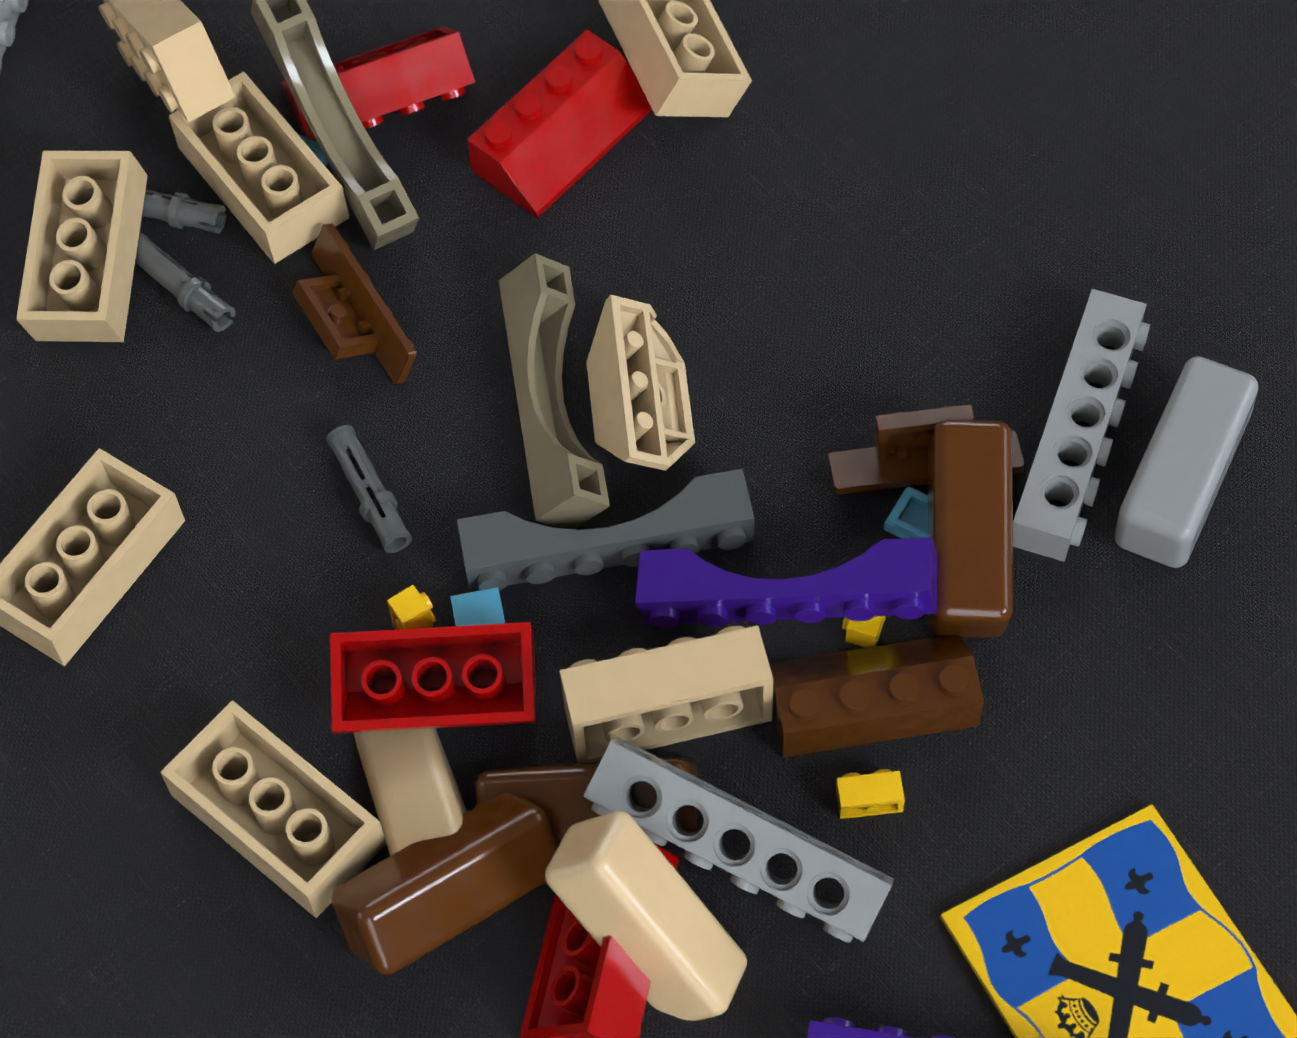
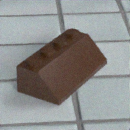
M960 635L937 636L769 664L773 676V712L783 758L980 726L984 698L974 657Z

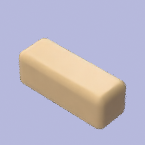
M436 728L354 733L359 757L390 856L415 842L451 835L459 830L462 825L463 814L467 812Z
M615 811L573 824L567 830L546 869L545 879L549 887L600 946L602 945L603 937L611 935L651 981L647 1002L655 1009L689 1021L702 1020L723 1014L727 1010L746 969L747 958L745 953L630 814L624 811Z

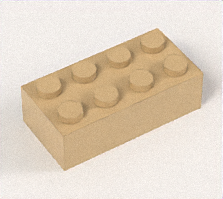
M103 0L104 3L98 6L111 30L115 28L121 39L116 44L129 67L133 65L139 78L142 81H147L156 97L161 96L170 112L177 110L189 123L236 98L201 20L181 0Z
M598 0L655 116L729 117L752 80L710 0Z
M243 71L228 80L236 98L189 123L178 111L170 114L169 119L178 148L275 264L318 238L322 225L332 223L336 227L349 219V213L342 185Z
M43 151L16 320L35 341L124 342L148 176L131 151Z
M99 448L0 563V626L65 667L185 522L175 493Z
M758 625L748 628L730 626L719 631L717 635L699 639L682 637L673 640L668 646L651 650L634 648L621 653L616 658L598 662L593 659L581 660L572 664L567 669L559 670L565 714L577 763L601 761L610 741L616 737L643 750H648L772 721L773 676Z
M233 700L160 772L172 797L316 919L332 903L334 890L342 883L358 875L386 846L379 820Z

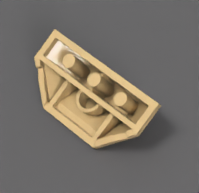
M610 295L605 301L586 362L595 443L624 462L666 471L695 444L685 362L669 335L655 320L657 315L650 304Z

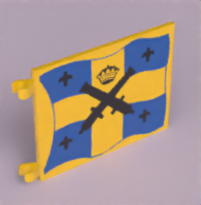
M1153 804L951 908L940 916L1015 1038H1297V1015Z

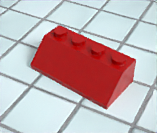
M444 26L333 64L342 86L365 129L384 122L382 117L384 114L399 110L400 115H406L421 110L425 107L424 100L440 96L441 101L461 96L466 93L464 86L475 83L459 32ZM286 80L280 82L302 135L309 141L316 139Z
M587 29L467 139L471 171L538 218L636 126L652 108L634 71L621 52Z
M531 622L330 633L333 734L535 723L536 667L535 643Z
M656 845L676 870L679 857ZM556 894L519 1038H639L651 981L611 935L603 937L602 945L600 946Z

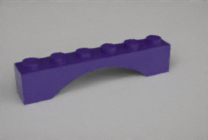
M932 537L883 539L862 555L830 570L810 576L789 579H762L727 572L704 561L688 548L640 551L635 604L647 625L664 629L688 623H701L705 626L719 627L727 622L748 621L757 625H768L775 622V620L793 619L804 623L821 622L824 618L845 617L853 621H867L874 616H897L902 619H917L922 617L923 614L937 613V551Z

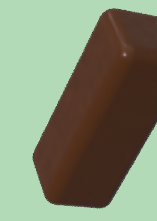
M945 419L935 426L928 449V537H932L937 551V613L928 614V626L938 636L960 635L961 637L996 638L1004 633L1013 614L1012 432L1010 427L1002 421Z
M660 758L697 777L696 764L690 758ZM600 762L505 767L485 770L479 774L475 782L476 806L502 792L518 794L545 812L557 847H559L567 830L573 824L601 816L591 809L594 802L583 797ZM645 781L634 783L631 790L634 802L643 808L653 807L657 801L655 788ZM684 805L678 809L677 820L683 829L695 832L697 828V808L692 805Z
M512 792L499 793L462 815V825L454 834L415 842L339 885L332 894V904L351 951L378 973L383 975L394 974L546 883L545 872L558 847L545 812L518 794Z

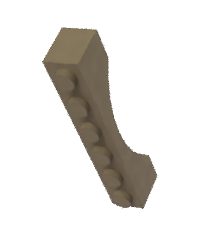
M252 0L251 15L337 181L342 185L344 194L373 250L414 232L419 217L399 178L374 145L354 110L334 68L315 16L307 1Z
M534 253L499 280L535 519L536 521L562 529H576L608 508L610 504L603 464L590 456L578 441L569 423L564 403L562 383L563 354L569 324L576 306L570 269L566 265Z

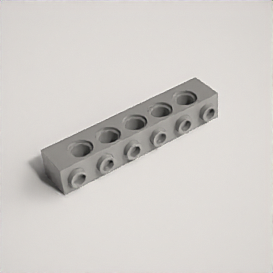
M1091 290L1013 520V547L1065 562L1070 545L1080 546L1087 519L1079 516L1083 504L1093 506L1100 479L1092 476L1096 465L1106 466L1113 439L1105 436L1109 425L1116 428L1119 426L1126 400L1118 398L1121 387L1131 389L1138 362L1131 360L1134 349L1143 351L1151 324L1142 322L1147 304L1103 291ZM1102 346H1111V347H1113V348H1115V349H1114V350H1109V349L1103 348ZM1096 383L1103 386V388H1095L1089 384ZM1075 422H1086L1091 426L1082 427L1077 425ZM1061 461H1073L1079 466H1067ZM1059 500L1065 503L1066 506H1053L1048 501Z
M619 737L610 741L583 797L594 802L591 809L602 816L615 811L627 812L653 843L665 846L667 841L678 845L686 850L683 857L693 864L707 870H711L713 865H716L732 873L730 881L736 886L753 894H758L760 888L779 898L776 905L784 911L799 918H804L806 913H809L825 922L823 929L826 932L848 943H851L853 937L864 942L893 884L894 879ZM645 781L655 788L657 801L653 807L643 808L634 802L631 790L635 782ZM684 805H692L698 808L704 820L702 829L695 832L683 829L677 820L678 809ZM731 829L743 831L750 840L749 852L744 855H733L728 852L723 844L724 833ZM784 853L791 856L796 862L797 874L789 879L776 877L769 867V860L773 855ZM827 877L838 880L843 886L844 897L836 903L822 901L815 890V885L819 880Z

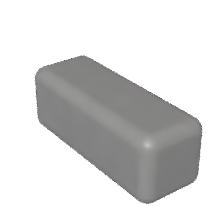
M1200 356L1192 357L1185 363L1121 504L1114 536L1119 547L1172 568H1179L1187 563L1250 420L1259 388L1254 376Z

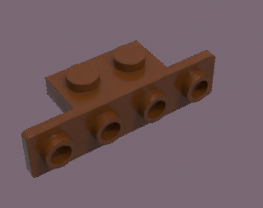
M332 223L322 225L312 250V257L324 276L297 281L293 295L335 360L375 353L393 383H404L417 355L413 343L406 337L393 317L390 308L384 303L372 285L368 274L363 271L350 251L347 242L342 239Z
M971 404L953 407L944 406L936 409L911 412H895L876 416L875 447L829 453L828 462L834 492L840 495L928 484V449L935 426L945 419L974 420ZM1011 431L1012 474L1021 473L1024 471V459L1017 433Z

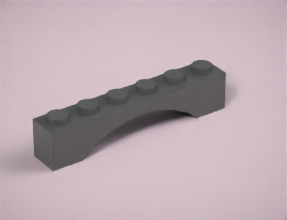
M743 468L697 476L678 495L660 508L633 521L606 528L584 530L551 528L525 521L506 511L457 519L470 592L496 587L500 591L508 585L525 582L543 584L558 576L575 573L584 576L600 572L603 568L619 565L637 567L639 566L640 551L688 548L696 554L698 551L714 548L732 550L743 546L747 542L754 541V514Z

